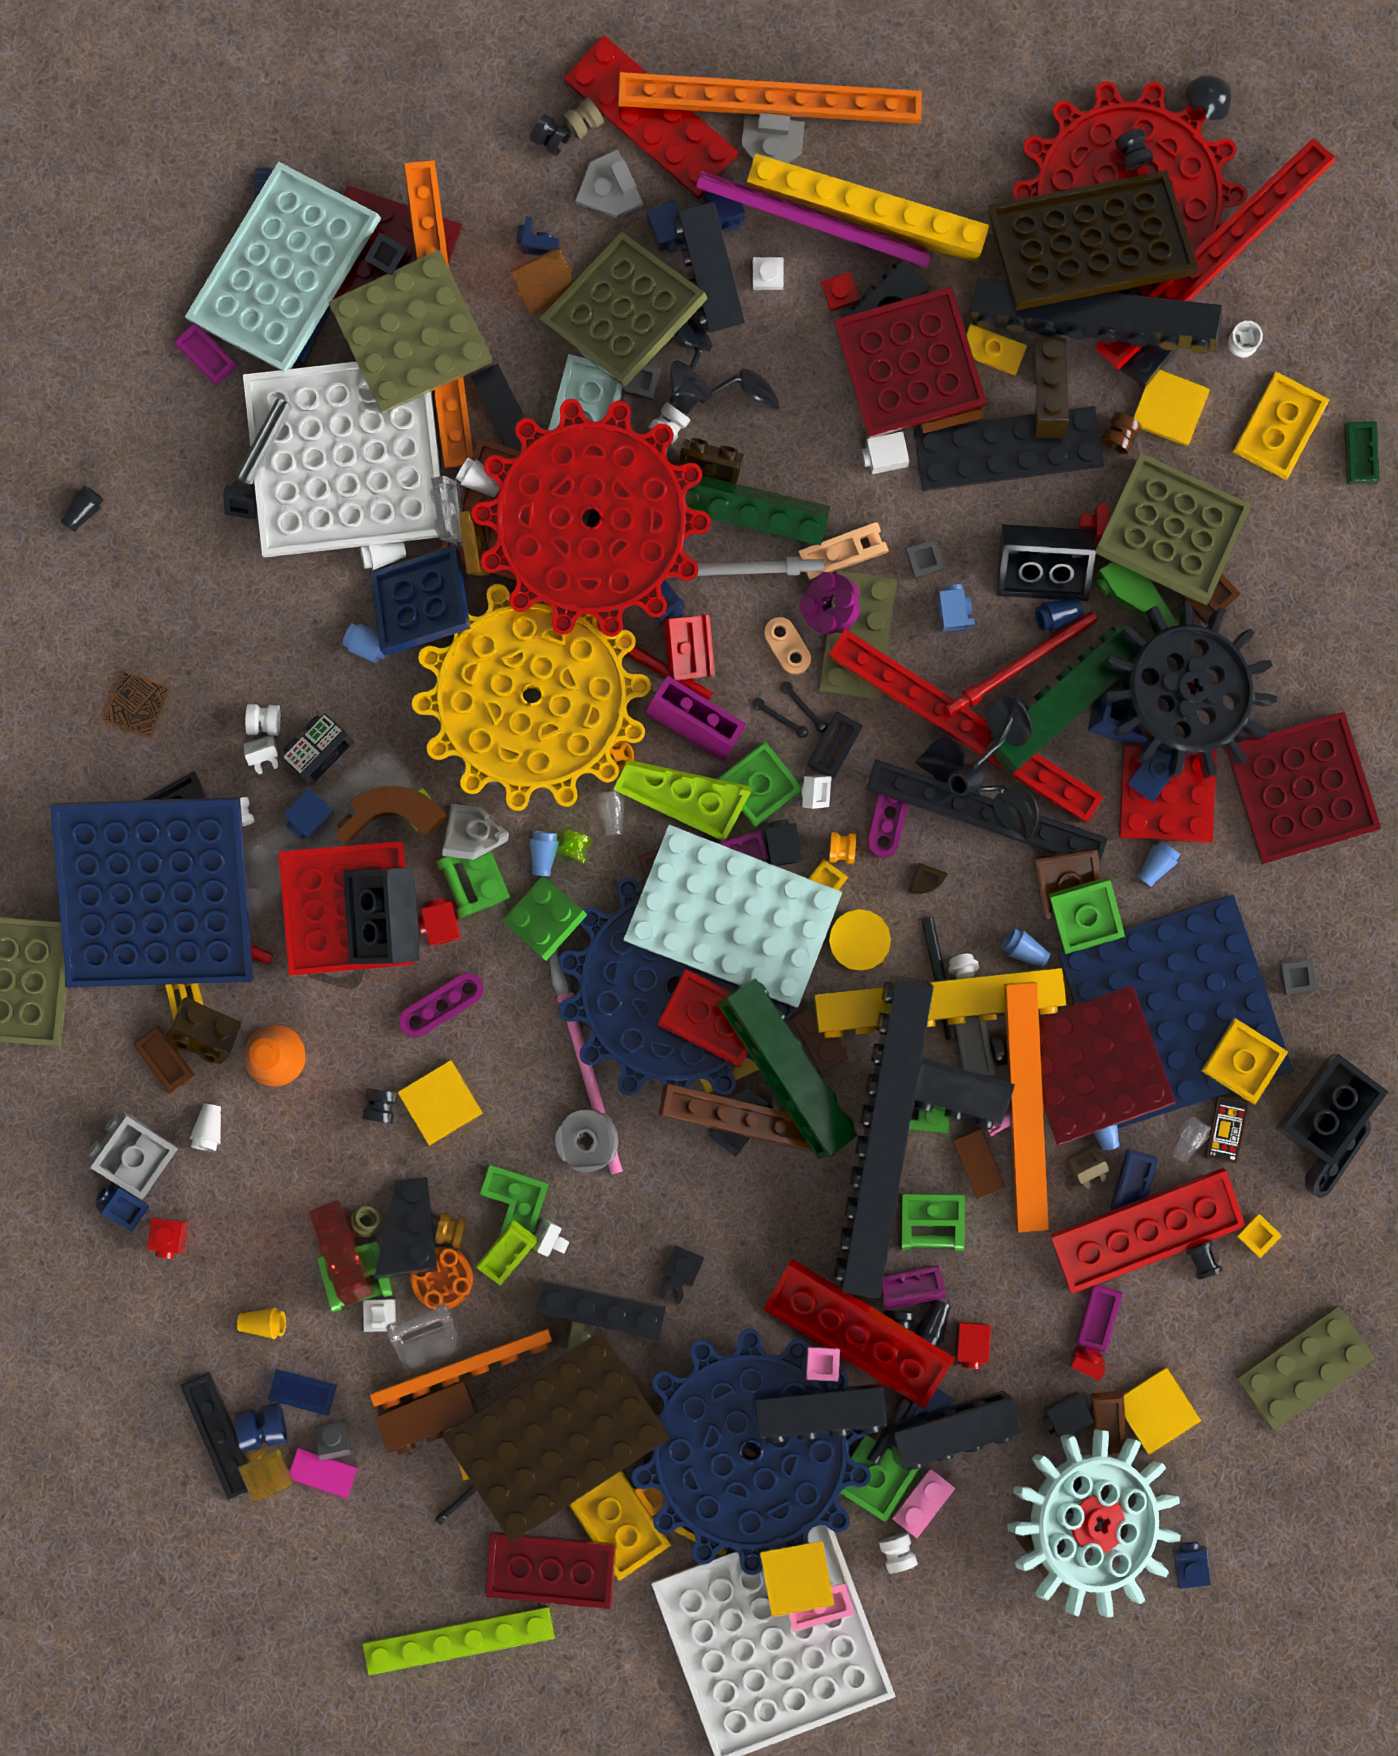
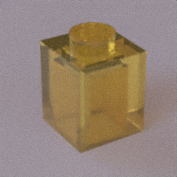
M265 1449L247 1456L250 1462L238 1468L253 1503L274 1495L294 1484L279 1449L268 1454Z

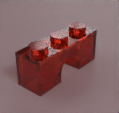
M339 1200L309 1211L339 1300L347 1306L374 1295L366 1266L361 1261L353 1240L356 1237L351 1229L346 1208Z

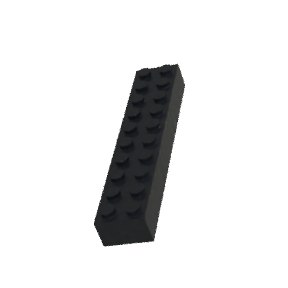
M891 974L890 982L884 981L881 999L886 1003L885 1011L879 1012L876 1030L879 1031L880 1040L879 1043H874L872 1048L871 1061H873L875 1069L874 1074H868L866 1082V1092L870 1096L869 1104H863L860 1123H863L864 1133L863 1136H857L855 1154H857L859 1162L858 1166H852L850 1184L852 1185V1190H854L853 1197L847 1196L844 1213L847 1215L848 1226L847 1228L842 1227L839 1246H842L841 1251L843 1255L842 1258L836 1259L834 1276H836V1282L840 1284L842 1293L880 1299L934 986L928 980Z

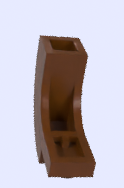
M383 786L368 790L349 802L357 813L354 816L350 813L337 824L339 830L335 834L347 845L373 820L382 816L394 815L411 822L426 838L448 816L433 800L419 791L402 786Z

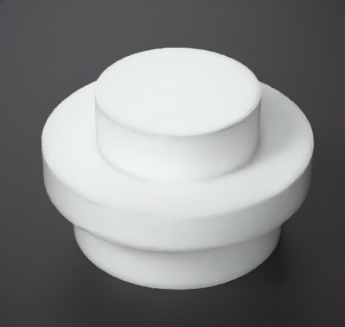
M971 954L957 955L950 959L948 972L951 977H956L957 979L971 978L979 969V964Z

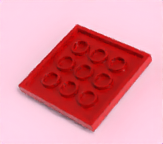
M403 841L278 852L289 976L414 965L413 961L396 964H349L343 871L405 867Z

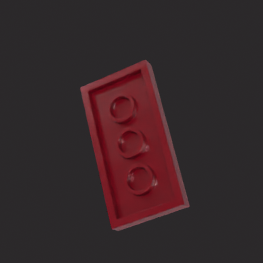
M492 1531L489 1543L486 1597L611 1609L617 1543L536 1535H523L511 1543L504 1532Z

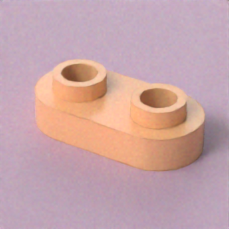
M783 617L771 619L765 627L764 636L781 667L792 675L804 673L810 665L811 655L794 625ZM782 627L786 634L783 637H777L774 634V630ZM797 653L801 656V661L793 663L790 660V656Z

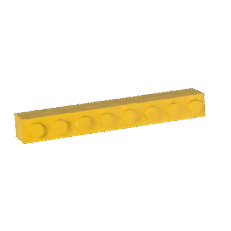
M756 153L746 186L908 243L974 263L977 262L981 255L989 228L988 224Z
M1062 968L930 982L934 989L927 1027H935V1021L947 1019L948 1025L967 1023L966 1017L978 1016L979 1022L997 1020V1014L1005 1013L1004 984L1036 982L1040 1015L1059 1012L1058 1007L1066 1006ZM883 988L814 995L813 1005L817 1033H824L825 1038L842 1037L844 1030L855 1029L856 1035L874 1033L878 1014L885 1011L886 1003L881 999Z

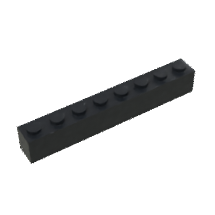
M977 278L971 306L973 325L983 329L998 327L1006 328L1015 333L1033 331L1043 336L1059 334L1068 335L1076 340H1082L1086 337L1099 339L1104 343L1121 341L1129 342L1131 345L1138 347L1156 345L1166 350L1182 348L1190 349L1195 353L1205 354L1208 351L1216 352L1222 323V305L1108 292L1015 310L1007 281Z

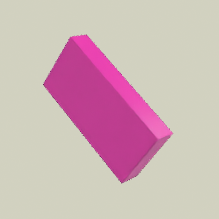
M299 1447L288 1479L348 1498L358 1467L333 1458L320 1461L318 1453Z

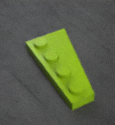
M627 760L613 790L721 841H725L747 801L752 787Z

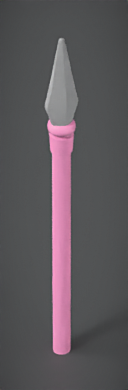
M556 949L549 957L552 985L558 994L557 1001L561 1003L566 999L573 998L575 994L571 991V978L569 974L564 973L559 968L558 959L560 956ZM567 1022L591 1108L606 1114L593 1067L584 1064L580 1059V1049L586 1043L580 1022ZM617 1151L615 1159L608 1163L611 1175L622 1172Z

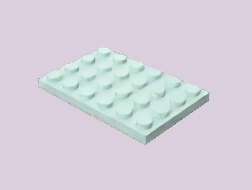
M278 162L185 317L190 322L197 324L208 332L278 370L285 372L287 369H291L328 308V302L334 298L381 217L376 212Z
M669 825L624 941L738 986L756 978L758 982L767 988L769 998L798 1008L842 892Z

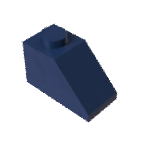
M1101 698L1094 702L1088 731L1115 741H1148L1137 727H1134L1129 733L1117 737L1112 733L1119 723L1131 718L1126 702L1105 703L1101 702Z

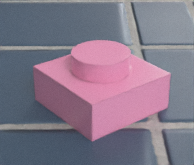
M808 1346L806 1379L838 1381L840 1349Z

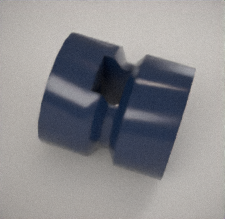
M279 1402L261 1406L259 1412H256L253 1408L235 1412L236 1435L243 1453L261 1449L263 1443H266L268 1446L287 1443V1428Z

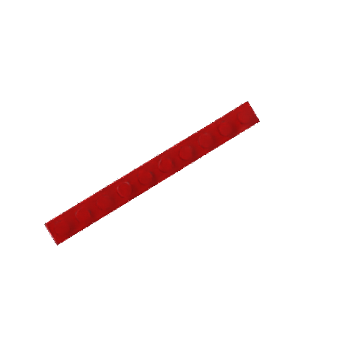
M1312 138L1193 252L1198 265L1197 275L1164 281L1147 297L1182 301L1192 300L1335 162V156ZM1100 341L1095 346L1096 352L1117 370L1142 348L1133 346L1129 342L1121 341L1114 343Z
M847 629L842 632L828 654L829 658L978 755L984 754L987 751L986 747L993 742L990 738L993 732L989 729L987 720L967 707L949 717L944 711V706L952 702L953 698ZM1037 753L1011 775L1085 824L1088 823L1103 799L1102 795ZM992 754L986 759L1008 773Z

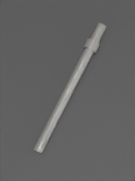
M787 557V560L697 564L699 569L697 576L787 573L789 576L800 575V572L825 571L824 559L800 560V557Z

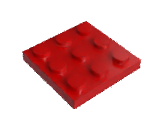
M1124 745L1119 838L1212 843L1216 775L1204 779L1198 755L1186 756L1182 774L1176 778H1170L1154 802L1151 803L1127 786L1141 766L1136 759L1139 751L1144 746ZM1213 750L1212 755L1216 765L1217 750Z

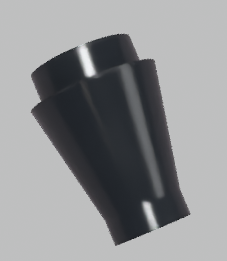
M83 485L80 490L76 489L68 509L60 521L66 527L76 532L83 523L102 508L100 504L104 499L94 490Z
M933 1300L931 1307L915 1329L917 1335L936 1347H939L940 1342L944 1343L951 1306L940 1300Z

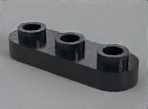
M1369 1119L1333 1167L1317 1159L1305 1176V1188L1308 1192L1323 1198L1332 1191L1368 1137L1371 1128Z

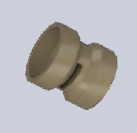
M588 97L579 102V107L575 110L569 109L562 114L566 125L569 128L573 126L575 129L574 136L578 140L586 136L587 131L592 127L597 128L604 123L599 110Z

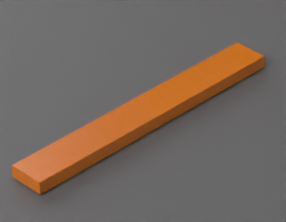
M1037 983L1004 984L1008 1080L1010 1083L1015 1084L1010 1099L1015 1226L1018 1233L1049 1230Z

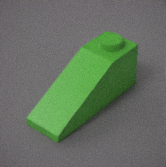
M1115 562L1103 567L1096 574L1099 578L1096 580V584L1104 596L1110 595L1113 601L1146 621L1148 619L1145 612L1157 605L1168 628L1179 625L1149 578Z

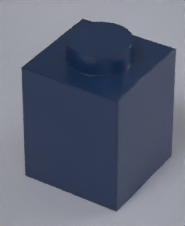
M308 788L283 815L289 820L286 826L297 837L304 834L310 839L335 811Z

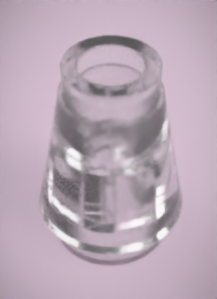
M615 790L598 792V800L595 801L605 836L623 834L625 797H622V794Z
M1190 1115L1187 1121L1183 1120L1170 1154L1180 1161L1187 1163L1208 1140L1212 1127Z

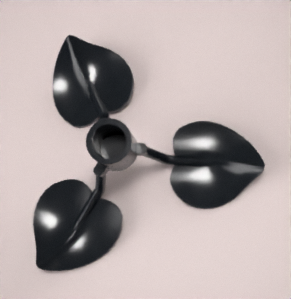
M690 319L675 333L677 338L688 346L694 347L695 350L690 366L678 360H675L670 366V381L673 393L670 397V402L681 413L689 414L699 401L704 403L710 400L712 395L733 383H740L743 391L754 399L777 410L780 408L777 397L768 382L762 376L749 369H741L739 375H735L711 389L707 382L700 378L699 375H696L694 371L702 354V349L705 351L712 349L710 337L703 328Z
M1009 695L997 700L989 709L987 716L988 727L993 733L1000 735V737L975 762L965 764V754L962 748L951 739L940 738L934 741L915 763L932 774L936 780L948 783L950 790L957 796H964L971 791H974L975 794L1000 791L993 801V808L997 818L1007 828L1028 840L1033 836L1039 819L1038 804L1031 791L1019 783L1011 785L1008 789L1004 785H981L984 779V772L979 767L980 764L998 749L1005 740L1010 745L1019 747L1026 744L1033 734L1032 719L1025 706L1017 697Z

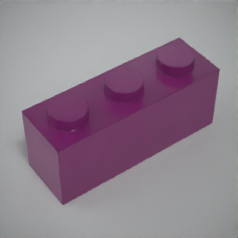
M670 676L666 677L645 713L722 762L725 761L747 725Z

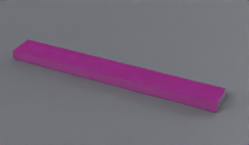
M699 171L696 187L924 267H927L930 260L929 251L926 248L705 171Z

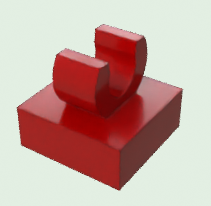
M1097 505L1094 515L1081 514V517H1079V529L1094 530L1095 540L1100 541L1110 520V505Z

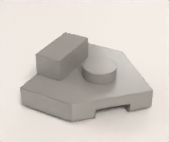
M760 113V117L745 115L741 148L752 160H754L756 153L789 163L802 153L805 122L790 120V116L767 113Z
M618 150L590 162L575 201L577 205L597 210L613 218H618L643 206L635 181Z
M451 804L443 845V856L474 860L507 842L509 833L501 826H497L482 807Z

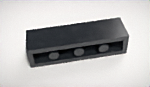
M715 202L676 211L678 218L673 219L677 237L683 236L686 247L681 249L685 267H691L693 278L689 279V281L704 291L708 298L701 305V308L696 311L700 327L706 326L707 332H714L745 323Z
M544 1280L541 1286L536 1313L659 1340L666 1306Z
M881 1383L755 1396L759 1438H766L767 1443L785 1441V1436L798 1435L799 1440L817 1438V1433L829 1432L830 1436L848 1435V1430L860 1428L861 1433H874L880 1431V1426H887Z
M1004 1390L886 1426L894 1461L902 1469L906 1470L919 1469L924 1466L925 1462L932 1460H949L953 1457V1454L962 1451L968 1453L981 1450L983 1445L992 1442L996 1444L1011 1441L1013 1436L1021 1434L1014 1399Z

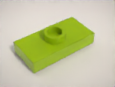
M513 1220L479 1260L476 1268L501 1286L533 1248L538 1238Z

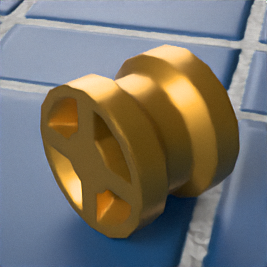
M442 1213L435 1243L442 1244L447 1242L451 1243L455 1248H460L467 1218L460 1217L454 1219L449 1214Z

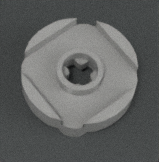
M593 1109L579 1110L569 1114L562 1125L559 1126L555 1138L556 1149L560 1158L572 1166V1169L584 1173L597 1171L615 1159L618 1149V1133L609 1115ZM585 1132L589 1133L590 1137L594 1139L591 1149H587L586 1144H581L580 1138L585 1137Z

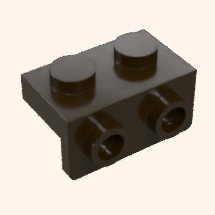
M700 438L684 440L678 466L695 463L701 468L702 476L737 484L744 454L738 453V450L731 446L723 445L719 448L708 445L707 441Z
M185 997L181 1001L173 1025L166 1033L164 1039L172 1043L179 1050H188L200 1055L206 1062L221 1064L230 1055L242 1022Z

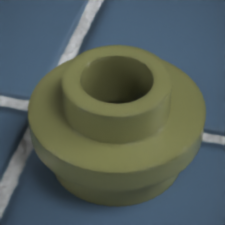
M362 1206L353 1211L349 1223L353 1232L358 1236L371 1237L379 1230L381 1219L374 1208ZM360 1219H366L369 1222V1226L362 1225Z

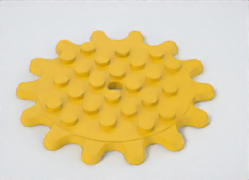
M494 584L487 591V601L489 604L487 612L479 617L469 615L471 629L455 633L454 640L449 647L437 648L427 646L419 652V663L435 673L437 683L432 690L416 694L412 699V707L417 714L435 716L441 723L439 734L427 744V753L435 760H442L453 755L459 756L464 760L466 769L460 780V785L465 793H479L488 782L496 781L505 787L506 803L514 811L525 809L528 806L531 793L538 788L550 790L560 806H571L578 797L576 780L580 775L591 773L602 782L614 781L618 777L619 768L610 755L611 747L619 741L638 743L644 738V726L628 715L626 707L630 700L647 695L651 689V682L647 676L643 674H630L622 667L623 657L636 644V639L632 632L621 630L614 637L606 636L599 630L596 617L584 614L576 620L575 626L570 633L565 635L558 634L552 628L553 610L548 603L543 601L536 602L528 610L517 612L510 606V593L507 587L502 584ZM530 688L538 690L541 698L535 703L528 704L523 698V693Z

